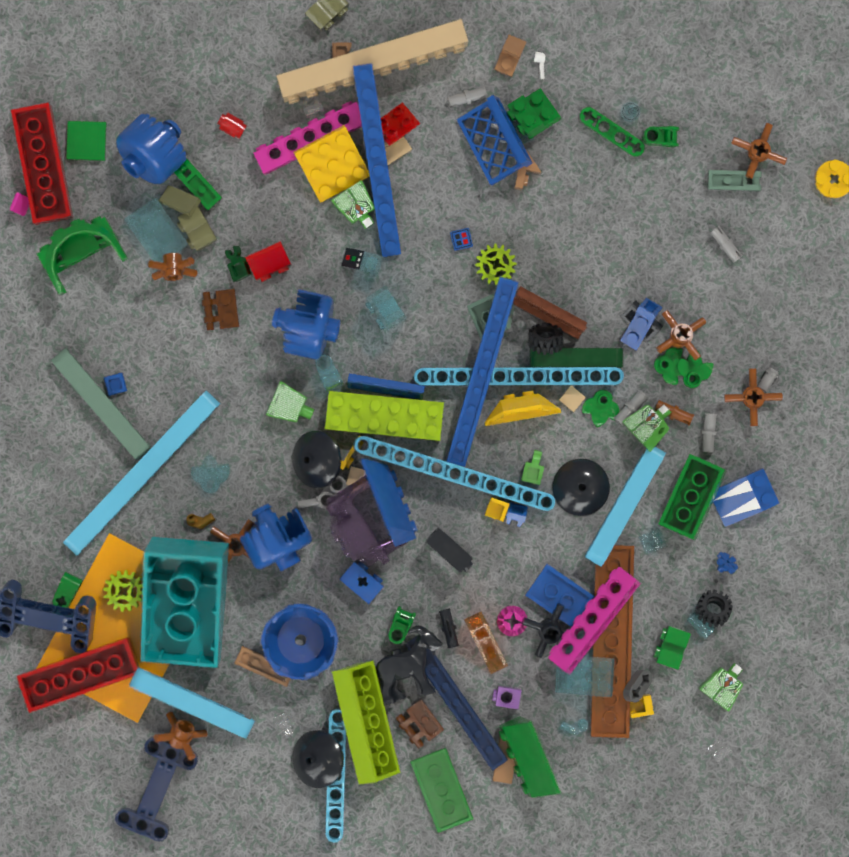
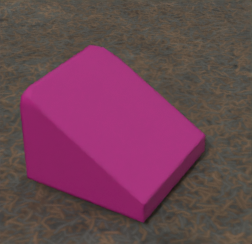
M17 192L9 209L12 212L25 216L29 208L28 197Z

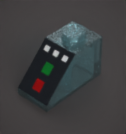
M346 247L341 266L378 276L383 256Z

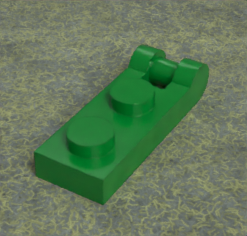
M187 158L174 172L193 195L201 200V204L208 211L222 199ZM189 169L192 173L186 178L183 174Z

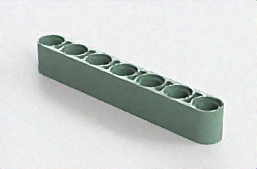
M65 347L51 359L52 363L128 452L138 460L151 449V446L144 441L141 434L132 427L129 420L120 413L118 407L112 400H109L106 393L100 386H97L94 379L82 368V365Z

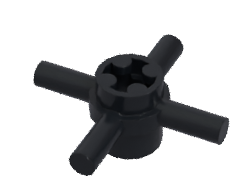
M557 603L551 619H544L541 623L525 617L522 620V625L538 630L541 641L535 652L537 657H542L547 644H555L564 634L558 623L564 609L562 604ZM547 629H554V632L550 630L548 631V634H546Z

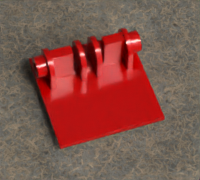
M403 102L381 117L383 138L389 146L420 124Z

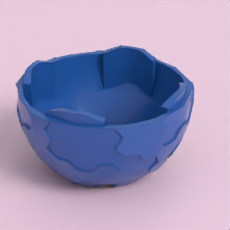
M307 604L287 605L286 608L276 613L265 624L261 636V645L263 646L265 658L272 666L274 672L280 676L295 680H308L328 669L334 660L337 650L338 635L333 622L322 610ZM302 634L306 637L304 645H298L295 642L297 635Z

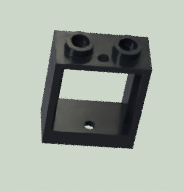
M439 527L425 541L460 573L462 571L467 572L473 565L471 562L473 558Z

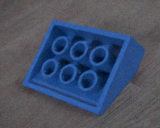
M362 459L363 468L395 547L416 539L414 532L418 530L414 520H409L408 515L411 512L408 504H403L401 498L404 497L401 487H396L395 481H398L395 471H390L387 464Z

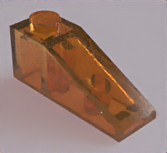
M480 611L464 619L490 673L493 674L507 667L508 664L482 612Z

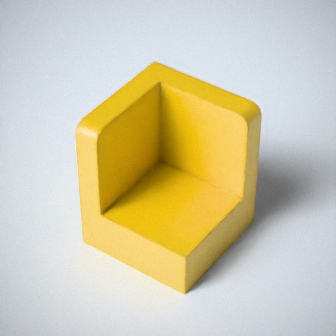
M491 497L485 516L503 522L509 503Z
M650 694L643 695L638 702H630L631 718L654 715Z

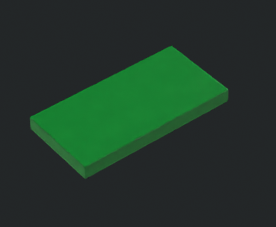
M446 747L410 761L438 833L474 819Z

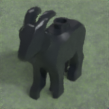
M416 625L409 629L408 634L414 632L419 634L410 650L401 651V648L392 650L390 655L385 656L377 663V677H381L383 682L382 696L384 705L406 698L405 694L398 688V681L413 677L418 695L423 694L424 696L436 692L426 675L427 649H430L434 656L435 651L442 647V642L425 627Z

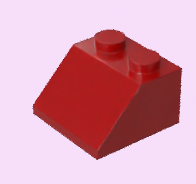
M281 241L245 257L257 281L261 280V282L272 278L271 274L277 271L279 274L288 271V266L291 265Z

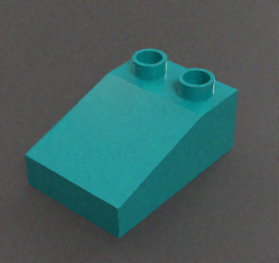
M163 537L151 538L144 551L141 661L218 668L222 651L229 543Z

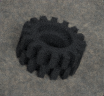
M542 323L541 326L536 324V327L532 326L529 330V348L533 352L537 351V354L543 352V355H546V353L551 355L553 352L558 353L563 347L562 328H558L557 325L552 326L551 323L548 325Z
M708 590L707 593L704 592L700 596L696 606V615H699V620L703 619L702 623L704 625L708 622L709 627H712V624L718 627L719 624L722 626L728 621L733 605H731V599L727 600L729 597L727 594L723 596L722 591L718 594L717 590H713V593H711V590ZM711 603L716 604L721 608V612L712 613L708 610L707 605Z

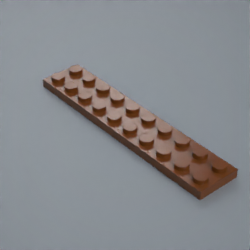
M614 545L602 566L595 564L594 598L599 587L607 583L609 575L614 569L621 567L634 577V546ZM616 585L613 588V593H618L621 586ZM633 595L593 645L591 737L629 738L630 702L624 699L623 690L631 679ZM603 601L601 604V608H606L609 604V601ZM594 615L593 623H595L597 620L596 615Z

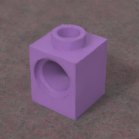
M498 685V689L493 691L492 701H495V706L519 709L521 689ZM504 692H509L512 698L508 702H503L501 695Z

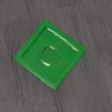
M68 121L66 159L105 161L107 123Z

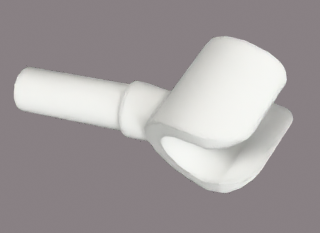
M536 52L534 62L540 63V79H545V54Z

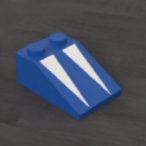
M760 468L721 486L713 503L724 527L769 509L779 504V501L764 468Z

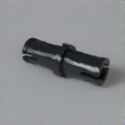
M451 609L440 610L439 613L443 626L441 630L445 634L447 648L459 646L455 631L457 627L454 625ZM446 620L449 622L452 637H450Z

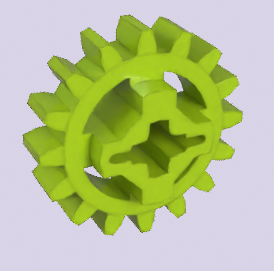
M494 244L492 249L487 245L486 252L482 249L480 250L482 257H476L480 263H476L475 267H480V270L476 273L483 274L481 280L487 278V284L494 281L495 286H497L499 277H495V275L500 271L506 272L501 277L512 278L510 273L516 272L512 269V266H516L517 263L512 262L515 255H509L511 249L505 251L504 245L498 248L497 244ZM497 252L496 256L492 258L486 257L489 253ZM503 255L508 259L509 265L504 264ZM499 260V264L502 267H497L496 270L493 269V265L490 262ZM483 264L488 266L489 274L485 272Z
M125 570L124 574L117 571V576L111 574L112 580H106L105 583L108 587L103 588L104 591L108 592L104 598L110 599L107 604L113 603V609L116 610L120 607L121 612H124L125 607H127L128 611H131L132 605L137 608L139 606L137 601H143V598L140 597V595H143L141 590L143 584L139 583L141 577L135 578V572L128 575V570ZM120 578H128L131 581L129 583H123L122 580H120ZM113 584L116 587V592L114 595H112ZM131 585V587L128 588L129 590L127 591L128 595L123 594L118 597V595L122 591V589L120 588L121 586L125 588ZM135 586L137 587L136 597L133 595V588ZM120 599H126V601L129 603L122 604L117 601Z

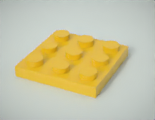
M345 125L293 152L320 203L348 189L359 181L370 177L369 171Z

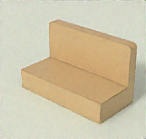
M404 136L391 146L386 142L384 143L388 165L412 150Z

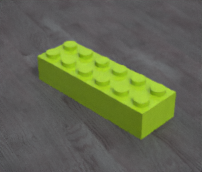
M329 391L325 429L440 441L444 402Z
M374 661L361 662L332 671L358 784L374 783L399 774V764Z

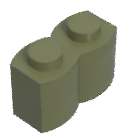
M318 0L305 12V15L320 31L323 29L327 31L334 25L333 20L337 16L341 18L348 11L347 6L349 3L346 0Z
M199 207L196 208L192 216L182 214L178 217L179 222L177 225L182 233L186 231L189 237L186 241L191 249L195 248L196 251H200L218 241Z

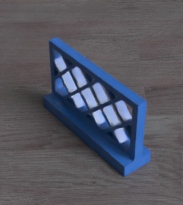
M492 95L487 98L488 101L457 119L490 185L496 184L524 166L528 167L533 164L500 99ZM487 107L491 111L489 120L480 118L482 110ZM469 118L475 119L473 129L466 128L464 121ZM479 120L488 122L485 133L476 131ZM491 124L498 125L499 131L497 136L489 134ZM475 133L484 135L481 146L475 145L473 141ZM487 137L496 138L493 149L485 147ZM500 140L507 142L506 152L497 150ZM484 150L492 151L489 162L482 159ZM496 153L504 155L502 165L493 163ZM508 156L514 157L517 162L511 168L505 167ZM492 166L501 168L499 175L495 178H492L490 175Z

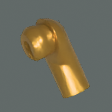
M211 512L203 518L194 514H189L186 517L187 524L197 529H203L216 520Z

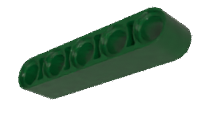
M562 348L558 353L553 352L551 355L549 353L543 355V352L537 354V351L533 352L530 349V368H623V348Z

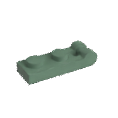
M708 170V190L761 191L759 183L760 178H762V172L755 171L752 184H747V177L745 176L747 171Z

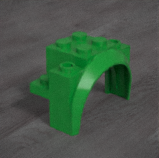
M98 216L90 221L91 224L84 219H76L70 223V227L54 231V236L50 237L51 244H46L39 249L40 252L37 253V256L58 295L67 293L58 273L98 251L112 245L122 262L129 259L106 217L101 218V216ZM60 254H61V256H62V258H63V260H61V261H60V259H58V257H59Z

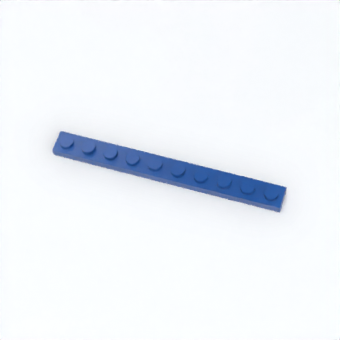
M372 63L353 66L381 253L382 257L401 254L373 66Z
M499 277L446 462L463 467L466 465L519 282Z

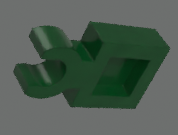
M233 246L234 254H232L231 250H226L225 255L231 260V263L227 264L233 282H239L252 275L246 258L241 257V248Z

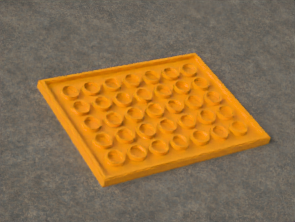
M109 533L69 608L75 609L79 600L85 595L92 596L96 601L93 639L86 651L129 637L139 667L163 678L169 664L141 661L143 601H137L139 605L137 608L132 605L131 611H128L127 607H125L124 612H121L120 607L114 610L113 603L107 604L110 599L104 598L108 594L107 591L103 590V588L108 587L105 581L112 580L111 574L117 576V571L124 574L125 570H128V575L135 572V578L141 577L139 583L143 584L144 551ZM120 578V580H122L123 583H129L131 581L128 578ZM114 584L112 586V595L116 592ZM131 585L125 588L121 586L120 588L122 589V591L120 592L118 597L123 594L128 595L127 591L129 590L128 588H130ZM136 586L133 588V595L135 597L137 595ZM120 599L117 601L122 604L129 603L126 601V599ZM56 632L37 668L80 654L74 652L71 648V635ZM133 677L84 694L137 723L152 698L129 686Z

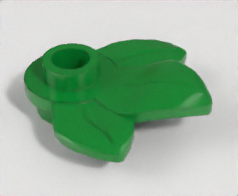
M669 348L664 355L658 356L654 361L656 372L662 374L664 381L670 385L678 384V376L680 374L677 364L679 359H682V348ZM663 361L666 363L665 368L662 367Z
M689 354L687 360L679 359L677 369L679 374L683 376L684 385L688 388H696L702 380L710 377L713 363H702L701 357L695 361L691 354ZM691 375H693L694 377L693 382H690L689 380Z
M605 389L598 390L594 397L587 399L582 406V413L591 414L592 422L596 427L602 426L608 418L615 420L614 417L620 412L619 406L613 401L611 393ZM605 396L607 398L605 402H600L601 397Z

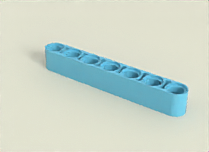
M654 447L651 452L646 449L645 453L642 454L587 550L585 558L599 566L604 564L665 457L666 452Z
M139 667L129 686L246 739L255 723V720L244 717L245 715Z
M340 708L333 709L329 716V733L332 735L338 731L343 735L342 740L338 742L344 756L342 777L327 787L326 838L334 843L341 840L344 826L346 729L343 720L336 722L333 719L334 713H341ZM332 790H339L341 796L338 799L332 798L330 795ZM338 809L341 815L338 818H333L330 815V811ZM337 828L340 831L339 836L332 837L329 834L330 829Z

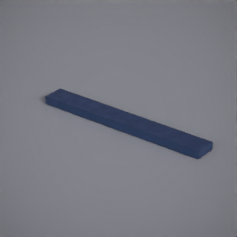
M419 635L405 644L408 650L413 647ZM427 649L425 670L428 679L491 770H495L508 761L507 757L436 655L433 656L430 649Z

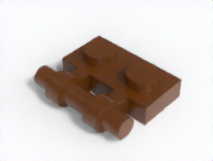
M235 289L216 291V299H211L210 292L202 293L203 300L201 302L205 311L203 319L204 323H206L207 331L214 330V322H219L220 329L239 327ZM212 305H217L218 316H213Z
M422 699L406 710L410 715L409 718L405 719L402 714L396 717L399 723L398 726L401 730L404 729L410 737L409 741L412 744L414 743L418 749L424 745L420 739L421 737L425 736L430 741L444 731V728ZM413 722H415L420 729V731L417 733H415V731L410 726V724Z

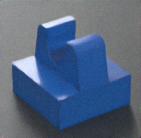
M509 502L506 514L507 524L510 525L511 520L518 521L517 527H521L522 523H525L528 507Z

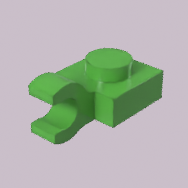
M534 450L532 462H525L521 481L540 485L544 466L539 465L542 451Z

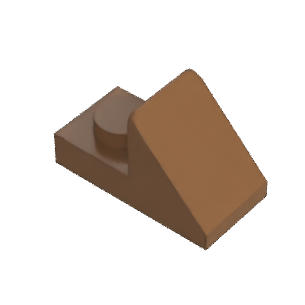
M508 35L494 70L512 77L526 41Z
M529 153L528 155L533 164L518 170L514 189L522 190L523 186H527L529 175H526V172L541 174L540 169Z

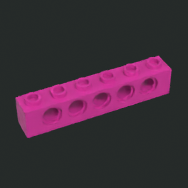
M349 101L341 106V110L337 112L331 110L324 114L325 118L319 121L315 118L307 123L308 126L302 129L297 127L290 131V135L286 137L281 135L273 140L274 143L268 146L263 144L257 147L254 156L263 174L266 175L297 160L293 152L311 143L304 139L306 133L312 132L315 135L313 140L315 141L328 134L321 130L324 124L332 126L331 132L343 126L338 121L342 115L349 117V122L345 124L349 133L361 128L358 103ZM290 141L298 143V147L295 150L287 148V144ZM274 149L281 152L280 157L277 159L270 157V152Z
M621 567L614 569L610 573L607 583L601 585L597 590L596 597L586 604L582 615H578L575 618L571 629L564 632L561 642L550 650L548 658L570 675L641 583ZM616 585H620V591L613 593V588ZM608 600V606L602 609V602ZM593 615H596V616H597L596 622L593 623V624H590V623H589L590 617L593 616ZM584 630L585 636L582 639H578V633ZM573 646V651L570 654H566V648Z

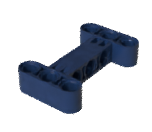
M9 580L1 589V637H10L18 624L70 634L71 648L76 653H84L91 644L96 614V601L92 596H83L75 606V609L22 599V586L16 580Z
M153 736L146 741L144 748L146 753L159 759L137 811L126 807L121 808L115 815V821L117 825L160 842L167 838L170 830L166 823L155 818L175 769L178 766L191 770L195 768L199 759L198 755L194 752L196 756L194 764L187 765L184 761L185 756H187L184 749L172 747L169 741L157 742L159 745L158 750H151L149 742L154 741ZM167 749H175L176 757L170 758L167 755ZM120 813H127L129 815V821H122L120 819ZM145 820L147 828H139L138 821ZM157 827L164 828L165 835L158 836L155 829Z

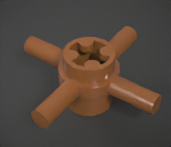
M766 123L760 139L754 140L751 143L737 137L732 139L731 144L746 149L751 162L745 175L747 178L752 179L758 163L764 162L767 159L783 165L787 161L786 157L771 152V147L767 140L773 128L772 124ZM756 146L764 149L760 156L756 155L758 152L754 149Z
M179 253L164 254L163 263L153 260L148 262L149 268L159 270L152 273L153 280L164 277L167 281L181 280L183 275L196 277L198 273L197 270L186 268L194 264V259L189 257L182 260V255Z
M668 310L663 312L662 316L672 329L669 339L657 346V351L662 353L671 346L676 348L685 347L695 361L699 359L701 355L691 341L693 332L705 325L706 320L702 317L691 325L685 323L678 324ZM679 332H682L683 336L678 338L677 334H679Z
M756 368L749 369V387L742 394H724V402H743L746 407L750 408V426H758L757 408L762 406L764 401H781L783 399L782 393H764L761 388L757 387ZM753 392H756L758 397L756 403L748 399V395H752Z
M250 519L247 520L239 534L228 536L215 526L211 529V534L224 543H229L228 563L233 556L243 554L249 558L240 541V537L244 536L246 532L249 533L253 527L254 522ZM238 540L241 545L240 549L233 550L231 541Z
M168 712L166 716L172 726L170 733L155 734L154 741H169L172 747L184 749L188 759L193 760L196 756L190 746L192 738L207 737V730L194 731V726L191 722L187 720L177 721L174 713Z

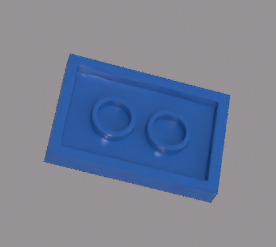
M548 564L545 565L525 594V596L552 614L557 603L564 605L559 619L570 627L574 625L573 621L578 615H582L585 611L586 604L594 598L592 594Z

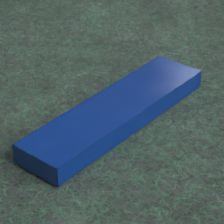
M350 373L347 387L351 389L423 400L425 389L423 385Z

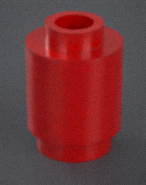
M230 113L222 114L217 123L220 125L219 129L239 139L247 127L243 120Z

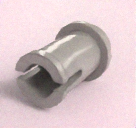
M771 367L765 369L766 373L759 385H757V387L767 393L775 378H778L777 375L779 373Z

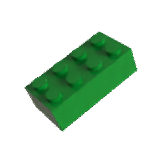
M689 454L658 524L696 541L727 471L724 468Z

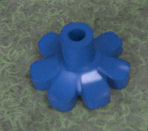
M720 552L717 555L719 558L716 560L719 565L717 570L720 573L728 571L730 574H733L738 569V565L735 564L736 559L733 556L730 557L725 552Z

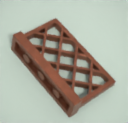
M519 287L513 300L515 306L548 324L551 323L552 326L557 325L558 328H562L563 332L576 339H579L580 335L587 328V322L527 289Z

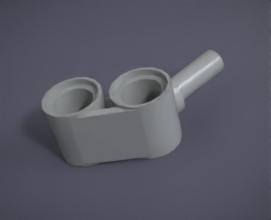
M341 476L336 478L343 482L341 490H335L331 483L316 498L297 501L298 508L312 506L324 509L331 508L346 488L345 479ZM323 495H329L332 498L330 505L325 506L322 504L321 498Z

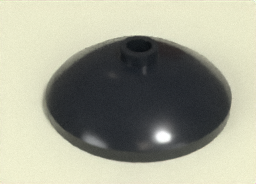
M315 430L303 434L298 439L292 455L293 467L297 477L302 483L311 488L326 487L337 478L341 468V452L337 442L331 435L324 431Z
M588 459L568 461L559 468L553 480V495L556 502L564 511L576 516H586L597 512L606 503L610 492L609 478L605 470L596 462ZM580 484H584L586 486L584 491L579 490L578 487Z
M313 730L303 734L295 744L292 756L293 766L297 776L304 784L312 788H325L336 782L343 769L344 756L339 742L333 735L326 731Z

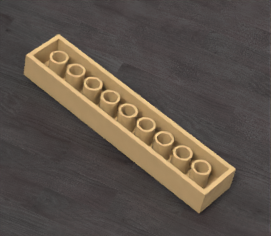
M462 19L276 76L284 102L294 104L299 102V98L307 96V99L318 96V92L324 90L326 93L333 92L340 85H344V87L354 85L353 66L372 63L374 75L380 74L385 76L391 74V70L396 68L401 71L410 68V64L416 62L417 65L425 64L432 57L441 59L452 51L454 54L461 53L468 46V39Z

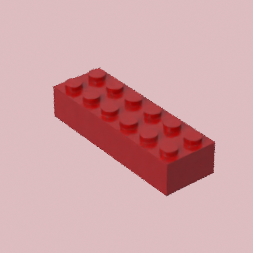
M48 102L12 109L11 115L33 224L41 225L74 218L52 105Z
M126 637L19 674L16 677L28 712L31 713L134 676L139 664L130 638Z

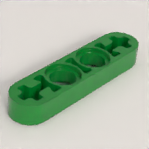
M586 107L581 111L580 121L630 156L638 157L643 154L645 150L644 143L591 107ZM584 112H592L591 116L594 119H596L597 116L601 118L597 121L595 127L592 126L594 121H592L591 119H589L588 121L584 120ZM601 122H607L609 124V130L607 132H601L599 130V124ZM618 132L625 135V141L622 143L615 141V134ZM629 137L633 139L630 141L631 144L636 145L638 143L640 145V152L636 151L633 153V148L630 145L627 148L624 147Z

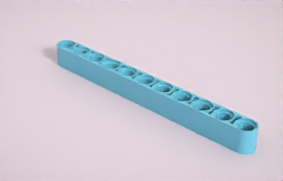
M616 367L494 368L489 385H616L622 382L624 374L621 369ZM420 368L415 372L414 379L417 384L423 386H468L473 368ZM423 371L428 374L426 382H420L417 379L419 372ZM460 371L464 372L467 376L464 382H459L456 379V374ZM497 371L503 372L505 375L504 381L497 382L494 379V374ZM516 371H521L524 374L523 381L517 382L514 380L513 375ZM535 371H540L543 374L542 381H534L533 373ZM554 371H559L562 374L561 381L555 382L552 379ZM573 371L580 372V381L575 382L571 379ZM593 371L600 373V380L597 382L592 381L590 378V374ZM612 371L619 373L620 377L616 382L612 381L609 377ZM445 372L448 377L447 380L439 382L436 377L437 373Z
M206 390L63 543L78 556L81 550L102 531L107 523L118 514L120 509L134 497L133 495L147 483V480L160 469L163 463L167 462L173 453L183 445L186 439L200 427L199 425L221 403Z
M361 436L354 441V449L363 455L540 510L549 511L555 506V498L539 490L369 437ZM362 439L368 443L367 449L363 451L358 448V442ZM380 445L386 448L384 456H379L376 453V449ZM397 451L404 453V459L401 462L395 460V453ZM415 457H420L423 461L422 466L419 468L413 465ZM435 462L441 466V470L438 473H433L431 470V466ZM453 468L459 471V476L456 479L450 477V471ZM471 474L477 476V482L473 485L468 482V477ZM492 479L496 484L495 488L488 490L486 483ZM511 485L514 489L511 496H507L504 492L505 487ZM525 491H530L532 494V498L528 502L523 499ZM543 497L549 498V506L543 507L541 505Z

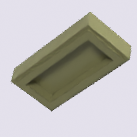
M168 185L161 195L159 202L188 216H192L201 200L196 196Z

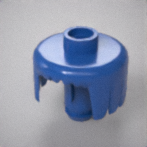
M140 114L117 136L116 145L123 158L122 165L135 178L141 177L152 184H162L186 161V152H182L183 145L179 143L175 146L181 135V129L172 120H166L163 123L159 121L152 125L156 118H149V114Z
M299 289L297 290V295L300 297H297L296 301L305 305H296V310L286 308V311L281 310V307L276 308L272 326L275 329L281 327L282 331H285L284 338L290 341L283 342L284 347H286L283 348L285 353L310 359H319L324 353L327 341L336 343L341 320L332 318L334 301L330 296Z
M266 504L252 512V517H255L257 520L255 524L258 530L253 528L251 534L246 532L244 536L240 537V541L256 569H264L276 563L279 570L283 571L301 561L297 551L311 543L312 535L297 508L293 509L292 513H286L287 518L285 516L278 518L276 512L272 513L270 509L272 506Z

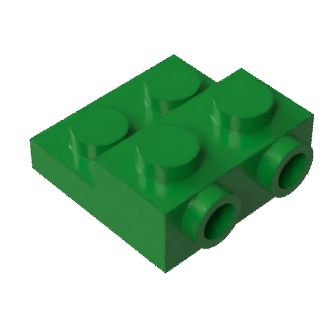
M541 88L527 97L522 95L507 105L509 118L512 122L516 120L519 132L522 136L526 134L529 140L561 120V116Z

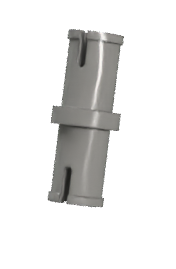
M483 86L470 91L463 90V93L453 96H447L449 107L453 108L463 104L470 105L473 101L486 99L487 93Z
M720 225L710 232L720 245L719 248L725 251L733 263L743 256L732 243L733 240L729 239L721 229Z
M638 390L629 402H626L624 404L625 407L614 417L615 421L623 426L624 423L622 421L637 412V409L648 399V396L641 390Z
M704 413L701 451L714 452V438L717 435V431H715L717 414Z

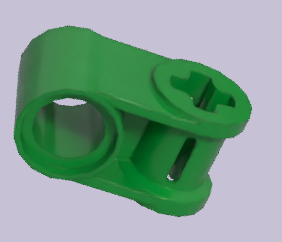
M649 127L642 133V140L646 145L679 147V143H677L679 127ZM649 131L655 133V141H651L647 138V133Z
M65 572L53 598V605L60 606L58 598L64 596V601L67 603L61 607H70L83 580Z
M398 606L388 633L392 643L400 644L405 640L416 616L415 612H407ZM400 615H402V616H404V617H407V618H409V619H408V620H407V619H404V618L400 617ZM394 630L402 632V638L399 641H395L391 637Z

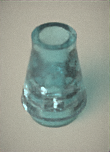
M693 612L687 621L700 638L703 637L706 640L715 630L713 624L712 627H709L708 622L704 625L702 623L703 619L699 620V615Z

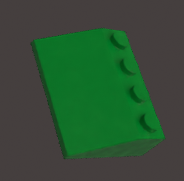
M519 716L499 725L501 729L498 731L500 738L503 742L506 741L508 746L506 749L507 755L510 760H514L516 765L513 766L517 777L520 776L523 782L520 784L525 795L528 794L531 798L561 793L532 721Z

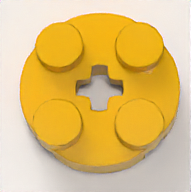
M832 160L825 162L818 168L815 175V184L817 190L823 196L840 198L849 192V166L846 163ZM831 174L839 176L837 179L839 181L838 184L835 182L833 184L830 183Z

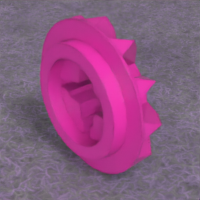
M507 606L498 615V627L507 636H518L527 627L522 625V620L524 617L527 618V615L520 607ZM514 613L515 619L521 623H515L511 629L510 623L504 621V619H511Z

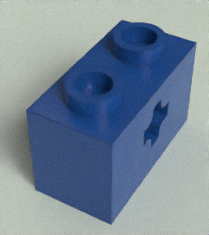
M354 561L341 576L340 580L369 604L384 587L381 584L383 580L375 573L373 576L367 572L369 568L361 561L359 563ZM359 576L361 578L367 577L366 582L368 584H363L360 586L358 579Z

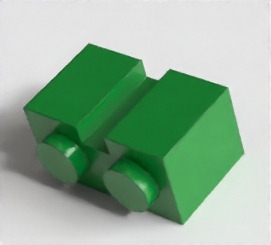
M667 625L666 629L663 628L660 634V639H662L661 645L656 647L653 655L656 658L655 662L679 670L691 633Z

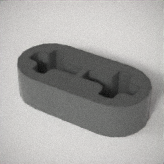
M637 670L623 690V697L626 701L638 702L652 682V675L649 671Z

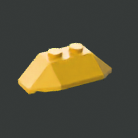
M534 391L522 392L523 396L515 397V394L503 396L504 399L498 402L484 424L489 426L561 413V409L539 393L534 394Z

